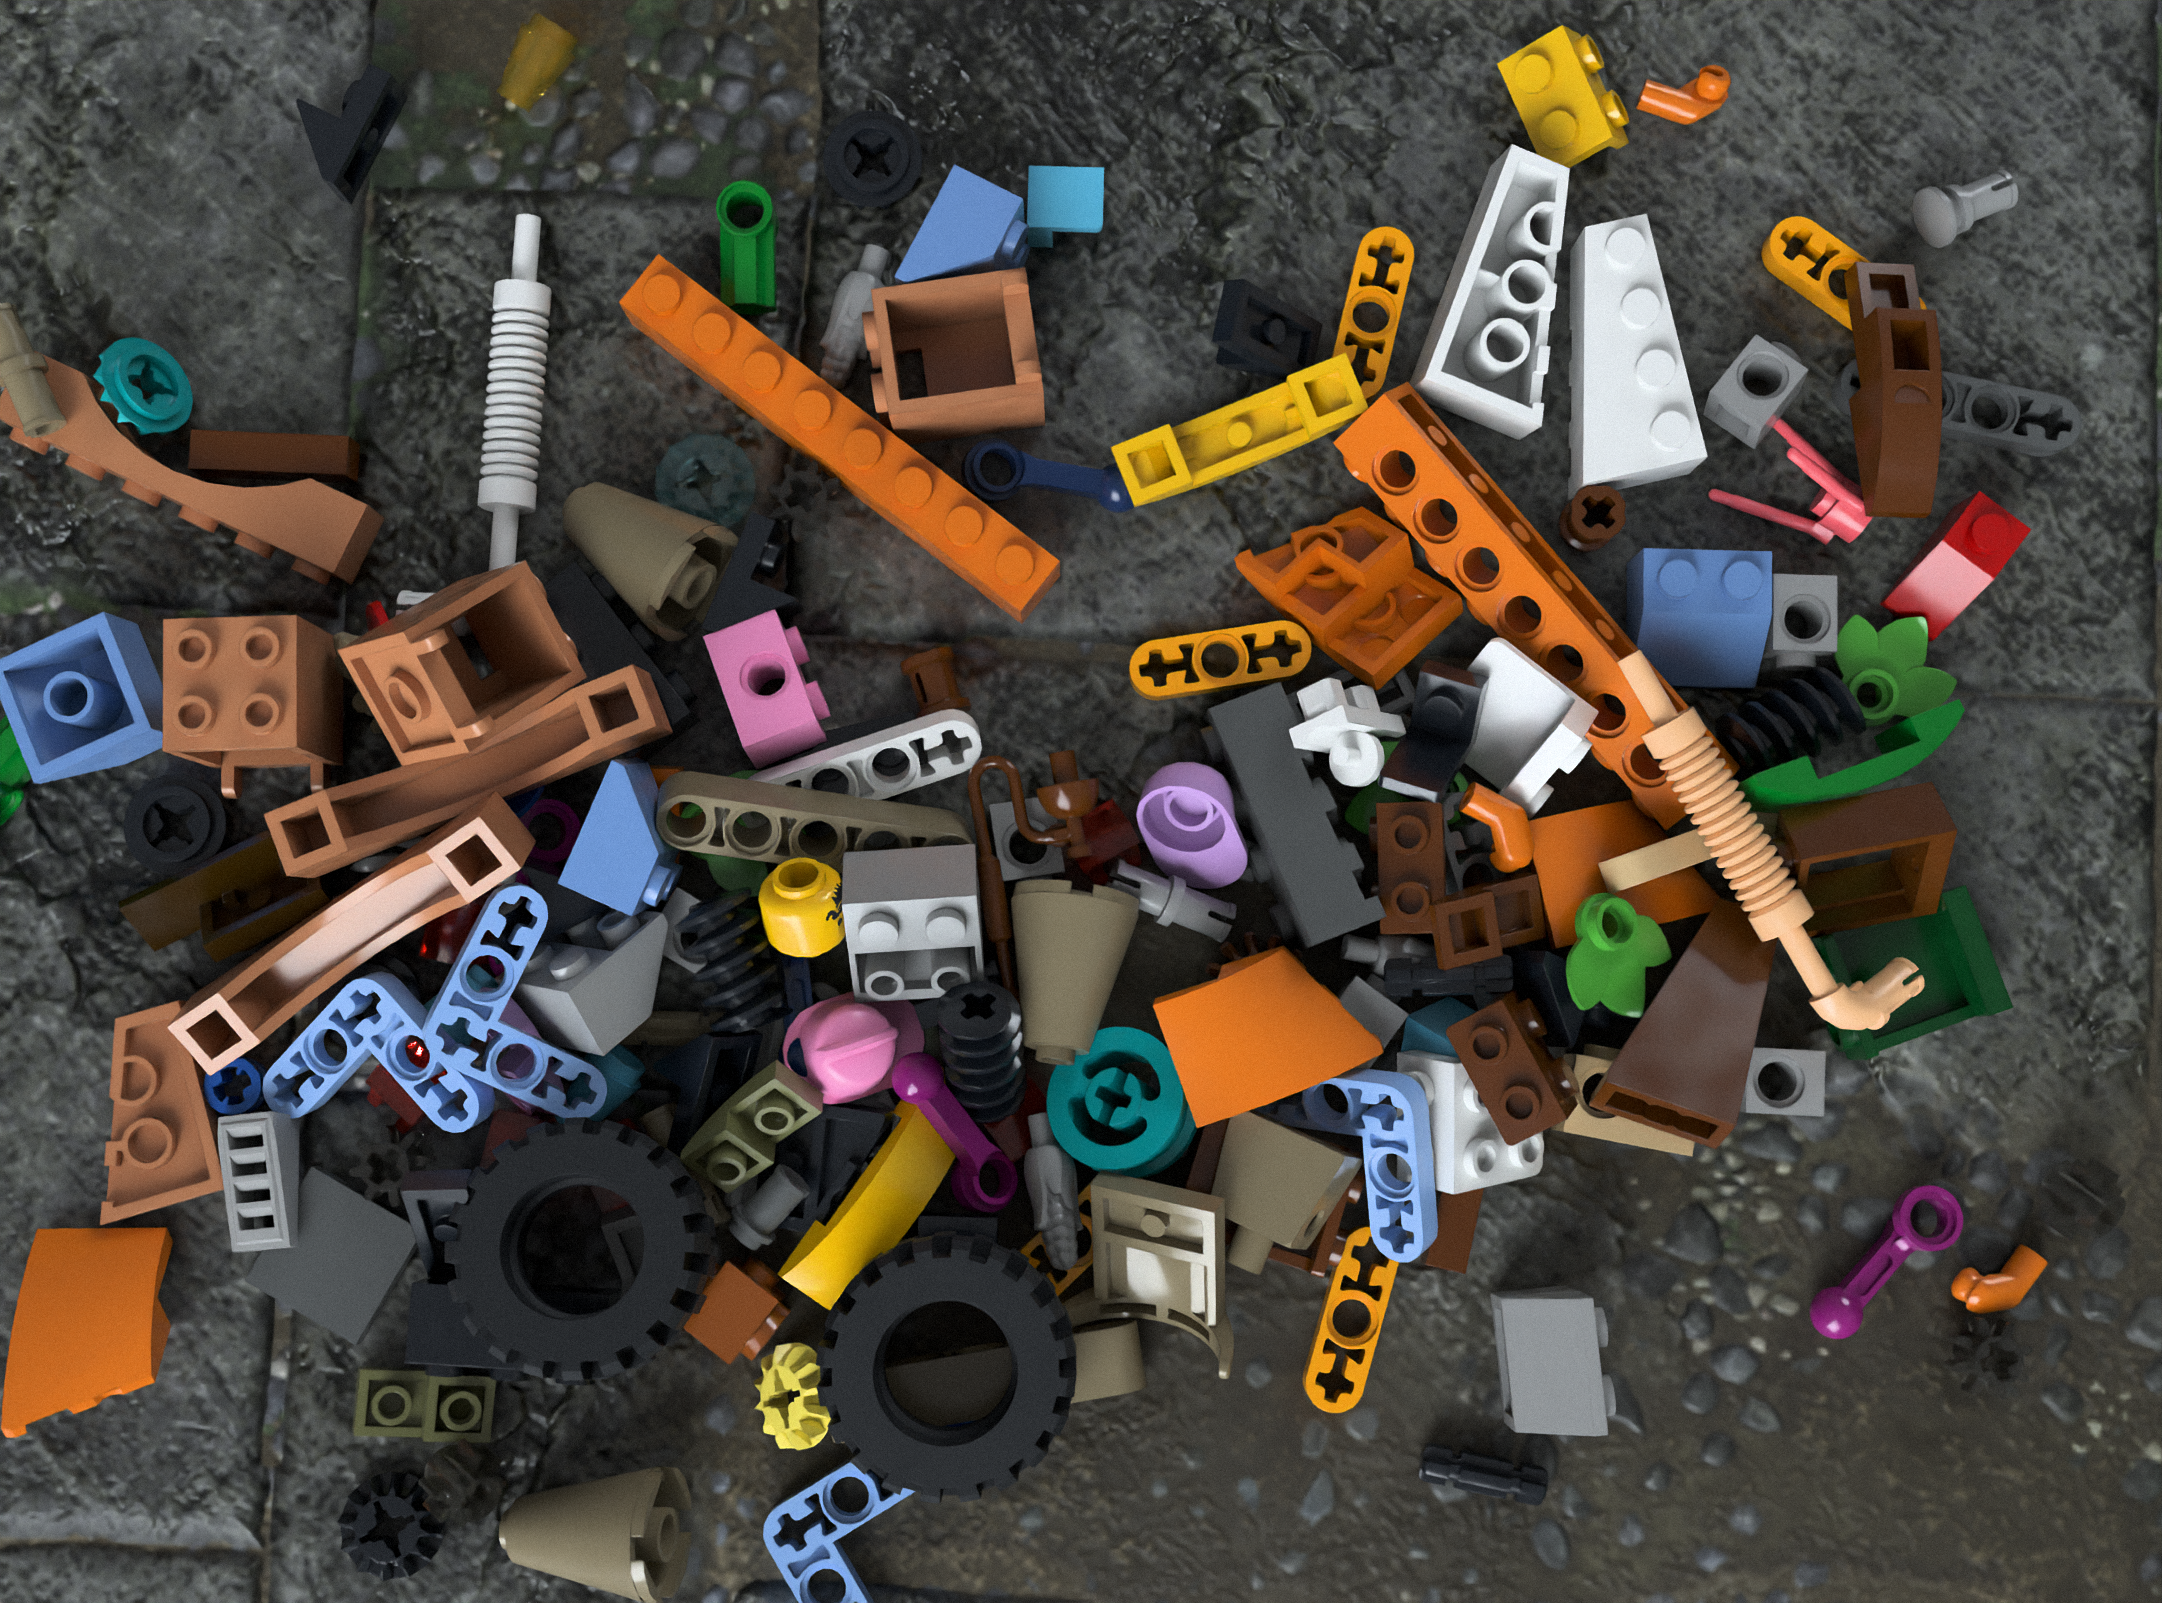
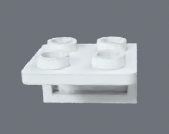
M1497 637L1487 643L1466 670L1487 676L1489 679L1477 739L1464 762L1500 790L1498 794L1521 805L1526 811L1527 817L1531 819L1554 790V788L1546 783L1547 780L1558 768L1569 774L1591 748L1593 743L1584 736L1599 711L1507 640Z
M1421 1050L1397 1053V1072L1408 1075L1418 1082L1424 1090L1428 1101L1435 1190L1458 1194L1532 1177L1540 1172L1543 1165L1544 1152L1543 1131L1513 1146L1507 1145L1460 1058ZM1397 1108V1117H1400L1404 1114L1403 1109ZM1397 1155V1179L1402 1182H1411L1412 1172L1409 1164L1405 1159Z

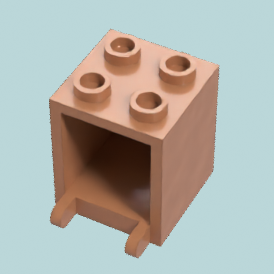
M1025 267L871 289L874 311L862 312V320L872 367H882L883 372L871 374L876 413H879L880 424L886 428H893L894 434L908 445L1045 426L1042 374ZM922 351L928 397L904 400L897 355Z
M526 560L458 580L337 650L402 766L471 752L587 678L578 660V653L574 642L563 632L547 602V593L542 582L531 572ZM462 617H465L494 670L482 679L479 678L451 626L453 622Z
M298 615L163 619L162 751L215 769H221V790L225 799H239L241 797L243 768L310 767L312 794L331 788V766H343V676L335 670L336 664L334 659L337 656L333 645V635Z

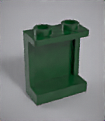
M1966 885L1942 889L1937 913L1810 937L1835 982H1843L1847 987H1850L1856 981H1862L1864 984L1896 957L1908 959L1919 968L1902 982L1903 985L1909 983L1916 976L1923 975L1924 977L1923 990L1890 1014L1889 1021L1877 1030L1869 1028L1863 1030L1840 1029L1825 1020L1832 1043L1838 1051H1845L1848 1060H1867L1878 1056L1879 1051L1970 1018L1991 1016L2013 1008Z

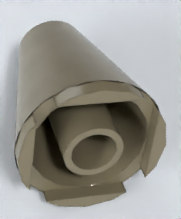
M593 482L585 487L575 489L566 499L562 509L564 533L654 634L660 636L665 641H678L688 636V634L680 629L691 620L695 619L699 623H703L731 560L732 546L736 547L739 542L738 537L732 531L714 522L601 482Z
M1022 881L1015 884L1013 897L1011 898L1024 1046L1036 1050L1035 1060L1039 1062L1071 1066L1075 1063V1055H1087L1090 1052L1139 918V899L1128 893L1100 885H1093V893L1071 890L1072 881Z
M655 1466L521 1495L513 1502L511 1508L507 1509L502 1515L499 1525L501 1547L507 1550L510 1560L515 1564L643 1603H664L662 1598H673L678 1592L686 1572L691 1548L692 1532H680V1510L692 1511L691 1496L686 1478L677 1467Z

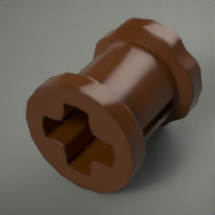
M1586 486L1577 492L1572 501L1560 513L1558 520L1560 537L1567 546L1575 551L1589 553L1599 550L1612 537L1617 535L1625 524L1626 504L1619 492L1610 486ZM1594 509L1602 518L1598 524L1590 529L1583 523L1582 519Z
M952 647L935 648L900 662L902 675L909 676L920 709L915 715L916 719L941 710L956 709L966 713L972 708L970 699L961 695L951 665V661L954 659Z

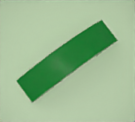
M1960 699L1909 717L1874 737L1882 754L1881 756L1818 779L1806 755L1754 774L1740 782L1735 791H1744L1745 797L1741 802L1751 803L1752 807L1749 811L1762 813H1778L1779 810L1862 795L1903 774L1932 754L1956 727L1965 711Z

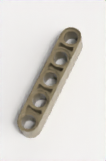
M682 771L669 776L661 784L657 798L656 827L661 838L667 844L681 850L777 864H782L794 858H810L829 865L839 873H843V852L933 847L936 843L943 840H951L960 845L973 844L971 831L966 820L958 813L950 810L886 800L879 801L847 794L807 788L802 789L800 787L783 786L694 771ZM680 802H692L700 806L703 812L694 818L684 819L676 816L670 809ZM751 811L762 813L769 819L764 825L757 828H747L741 826L736 821L741 814ZM813 821H823L833 827L827 835L822 837H810L801 831L806 824ZM877 831H889L897 836L891 844L883 847H876L866 842V839Z
M1118 1320L1072 1328L1074 1342L1076 1343L1077 1377L1075 1393L1071 1403L1131 1393L1148 1386L1137 1320ZM1003 1340L885 1361V1371L890 1390L904 1409L924 1422L946 1426L980 1420L998 1405L1005 1395L1011 1380L1012 1356L1008 1341Z

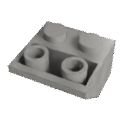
M975 844L843 852L842 911L855 1002L939 998L951 987L959 984L985 981Z
M609 908L536 945L510 997L527 1015L543 1040L559 1047L605 1056L652 1014L668 929V922L664 914L644 910L634 916H629L614 908ZM504 972L495 978L498 985L503 981Z
M1568 1285L1490 1292L1504 1423L1517 1433L1578 1436L1608 1435L1606 1416L1615 1415L1616 1400L1610 1375H1602L1599 1348H1604L1608 1345V1328L1603 1308L1594 1307L1593 1297Z

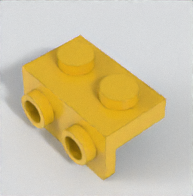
M1561 25L1497 63L1537 155L1570 168L1608 146L1620 149L1629 144L1623 126L1629 123L1627 111L1614 90L1606 91L1598 74V71L1604 68V61L1598 47L1588 34L1581 37L1579 33Z

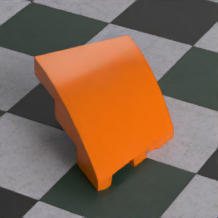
M1363 506L1335 516L1326 524L1309 526L1291 533L1290 543L1256 556L1248 549L1240 552L1234 558L1236 567L1241 574L1284 618L1301 626L1308 634L1312 643L1376 691L1382 688L1464 612L1461 595L1414 567L1408 534Z
M1633 799L1529 821L1535 844L1534 854L1529 864L1531 872L1538 876L1544 923L1551 949L1575 944L1578 939L1575 931V916L1579 905L1590 895L1608 893L1598 863L1669 839L1657 823L1637 807ZM1693 865L1612 893L1629 902L1636 914L1648 916L1657 924L1708 913L1720 898Z
M1284 945L1221 966L1218 979L1157 997L1153 1003V1008L1197 1128L1303 1091L1384 1053L1381 1039L1374 1032L1371 1034L1342 1006L1341 1000L1325 985L1319 984L1307 972L1306 967Z
M167 1228L37 1229L18 1296L6 1363L1 1430L6 1438H16L27 1433V1424L68 1409L73 1414H77L97 1406L103 1399L111 1395H124L155 1383L171 1324L158 1299L173 1246V1240Z

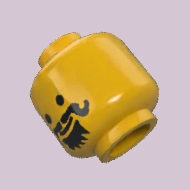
M810 858L790 859L778 865L762 882L758 900L764 931L769 943L779 952L795 957H815L831 950L845 937L842 911V879L839 873L829 865Z

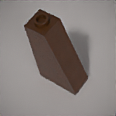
M1719 898L1593 1091L1589 1102L1590 1107L1717 1149L1737 1126L1778 937L1764 942L1759 939L1748 920L1751 911H1743L1741 908L1743 902H1729Z

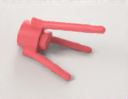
M1779 418L1773 428L1792 446L1787 451V457L1822 487L1809 508L1810 511L1817 515L1816 520L1813 521L1718 489H1711L1708 493V497L1712 501L1808 533L1824 545H1827L1834 535H1837L1847 543L1852 542L1872 519V517L1865 515L1862 488L1845 477L1782 418Z

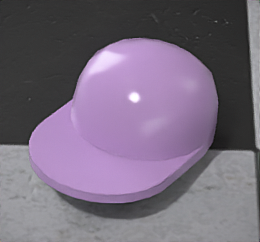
M1176 762L1163 766L1146 781L1138 803L1136 817L1139 830L1155 863L1168 877L1173 874L1185 879L1186 886L1201 889L1220 888L1238 880L1247 866L1248 848L1235 819V804L1231 786L1224 776L1206 765L1195 762Z

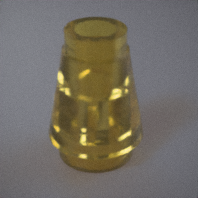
M534 12L528 25L522 22L520 24L501 79L502 83L496 92L521 109L530 112L535 102L537 103L575 60L576 57L572 54V51L578 40L557 24Z

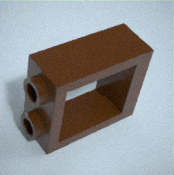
M1927 782L1779 810L1774 838L1767 845L1776 846L1778 850L1774 856H1782L1784 860L1780 867H1788L1790 870L1786 878H1795L1797 883L1793 889L1802 890L1815 912L1810 919L1802 924L1808 936L1813 937L1937 913L1957 828L1934 784ZM1892 849L1890 860L1808 875L1810 864Z

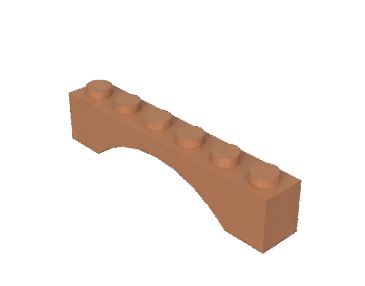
M45 355L43 356L49 367L45 377L58 407L67 421V424L62 429L42 437H26L23 432V425L7 388H4L0 396V420L13 427L8 437L11 440L42 455H46L50 445L69 454L65 462L67 466L98 481H102L106 471L126 480L121 489L123 492L154 507H158L162 498L182 506L178 514L179 518L214 534L218 524L238 532L234 541L235 544L270 560L275 550L295 559L291 567L293 571L322 585L327 586L331 576L352 585L385 519L369 505L311 478L280 486L242 488L207 483L175 472L161 464L142 447L124 422L117 423L118 412L113 403L100 401L105 390L103 386L84 373Z
M632 664L570 689L471 752L405 765L354 782L324 789L263 815L286 876L316 878L438 829L495 790L504 801H507L672 734L673 731L651 674Z
M496 790L193 994L167 1028L207 1074L212 1076L261 1043L313 999L375 954L429 921L451 910L469 904L520 870L536 843L535 838Z

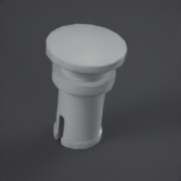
M1998 170L1987 177L1962 187L1957 184H1950L1941 189L1932 186L1925 187L1918 191L1913 199L1912 210L1918 232L1925 242L1932 247H1945L1953 242L1956 235L1969 230L1974 221L2014 207L2018 201L2017 185L2013 183L1997 190L1998 185L2008 182L2012 178L2007 171Z

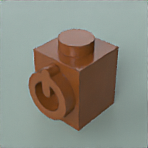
M751 1255L745 1262L738 1256H734L727 1260L723 1267L716 1262L714 1277H707L702 1293L707 1298L699 1314H692L684 1325V1329L729 1365L741 1353L750 1361H753L791 1312L789 1308L781 1303L786 1295L775 1287L781 1280L780 1277L766 1264Z

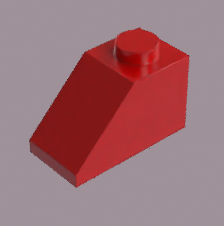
M1978 491L1950 510L1881 601L1880 605L1899 619L1920 616L1926 618L1928 641L1931 642L1995 579L2032 529L1984 493Z

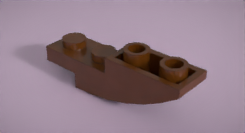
M1855 262L1844 273L1861 387L1849 399L1865 515L1869 517L1926 518L1931 514L1935 493L1942 427V368L1936 310L1921 309L1914 265Z

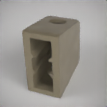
M1254 1109L1230 1117L1211 1192L1213 1196L1225 1198V1218L1238 1224L1226 1252L1225 1260L1244 1270L1260 1275L1274 1242L1291 1249L1306 1250L1312 1244L1355 1177L1363 1159Z

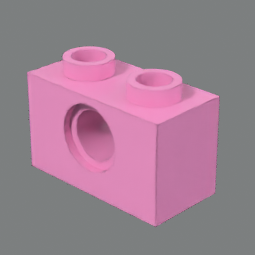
M773 609L703 636L742 747L756 769L813 748L820 743L828 742L820 720L830 717L831 714L817 680L806 684L800 665L809 662L810 658L797 626L785 629L776 610ZM777 678L785 680L781 689L776 693L767 696L758 695L761 687L767 681Z

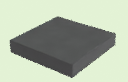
M318 1165L311 1166L298 1188L297 1247L262 1250L244 1281L352 1344L358 1345L363 1342L418 1245L407 1216Z

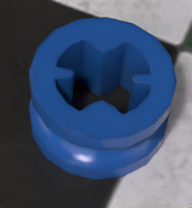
M238 1057L212 1076L205 1075L203 1084L205 1098L212 1108L223 1114L236 1115L254 1112L266 1102L262 1086L267 1069L254 1058ZM237 1068L236 1075H249L251 1079V1085L243 1089L245 1100L238 1104L239 1096L227 1097L224 1086L232 1082L231 1071Z

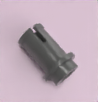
M779 1164L774 1169V1173L746 1204L738 1203L732 1208L733 1218L728 1223L731 1233L742 1244L753 1250H757L762 1244H771L776 1239L774 1230L800 1201L810 1194L808 1184L794 1170L782 1164L781 1166Z

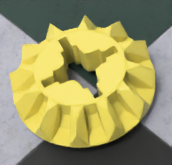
M802 1343L777 1345L773 1354L761 1358L763 1375L754 1381V1385L760 1391L761 1399L754 1409L763 1411L765 1416L763 1431L766 1434L775 1435L779 1449L795 1448L798 1451L814 1447L826 1435L828 1431L827 1425L831 1420L827 1407L820 1406L816 1386L820 1381V1366L816 1365L817 1353ZM799 1390L800 1396L794 1398V1402L789 1404L788 1392Z

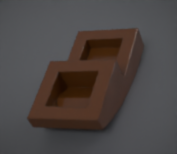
M1520 872L1454 892L1428 904L1438 969L1448 970L1503 956V948L1547 937L1538 876L1534 873Z

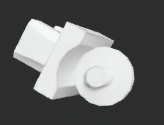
M1325 678L1298 691L1297 695L1306 722L1289 729L1294 748L1329 753L1330 769L1334 777L1342 784L1362 787L1375 781L1383 768L1385 760L1384 749L1378 737L1389 736L1398 738L1406 734L1401 716L1381 712L1373 687L1366 685L1354 686L1343 690L1340 680Z

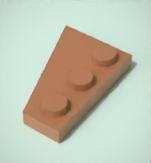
M177 1000L115 1019L109 1097L114 1100L111 1141H106L104 1166H109L107 1201L101 1202L100 1225L110 1224L224 1190L218 1148V1120L215 1109L210 1106L205 1098L203 1089L206 1075L205 1070L167 1028L187 1001Z

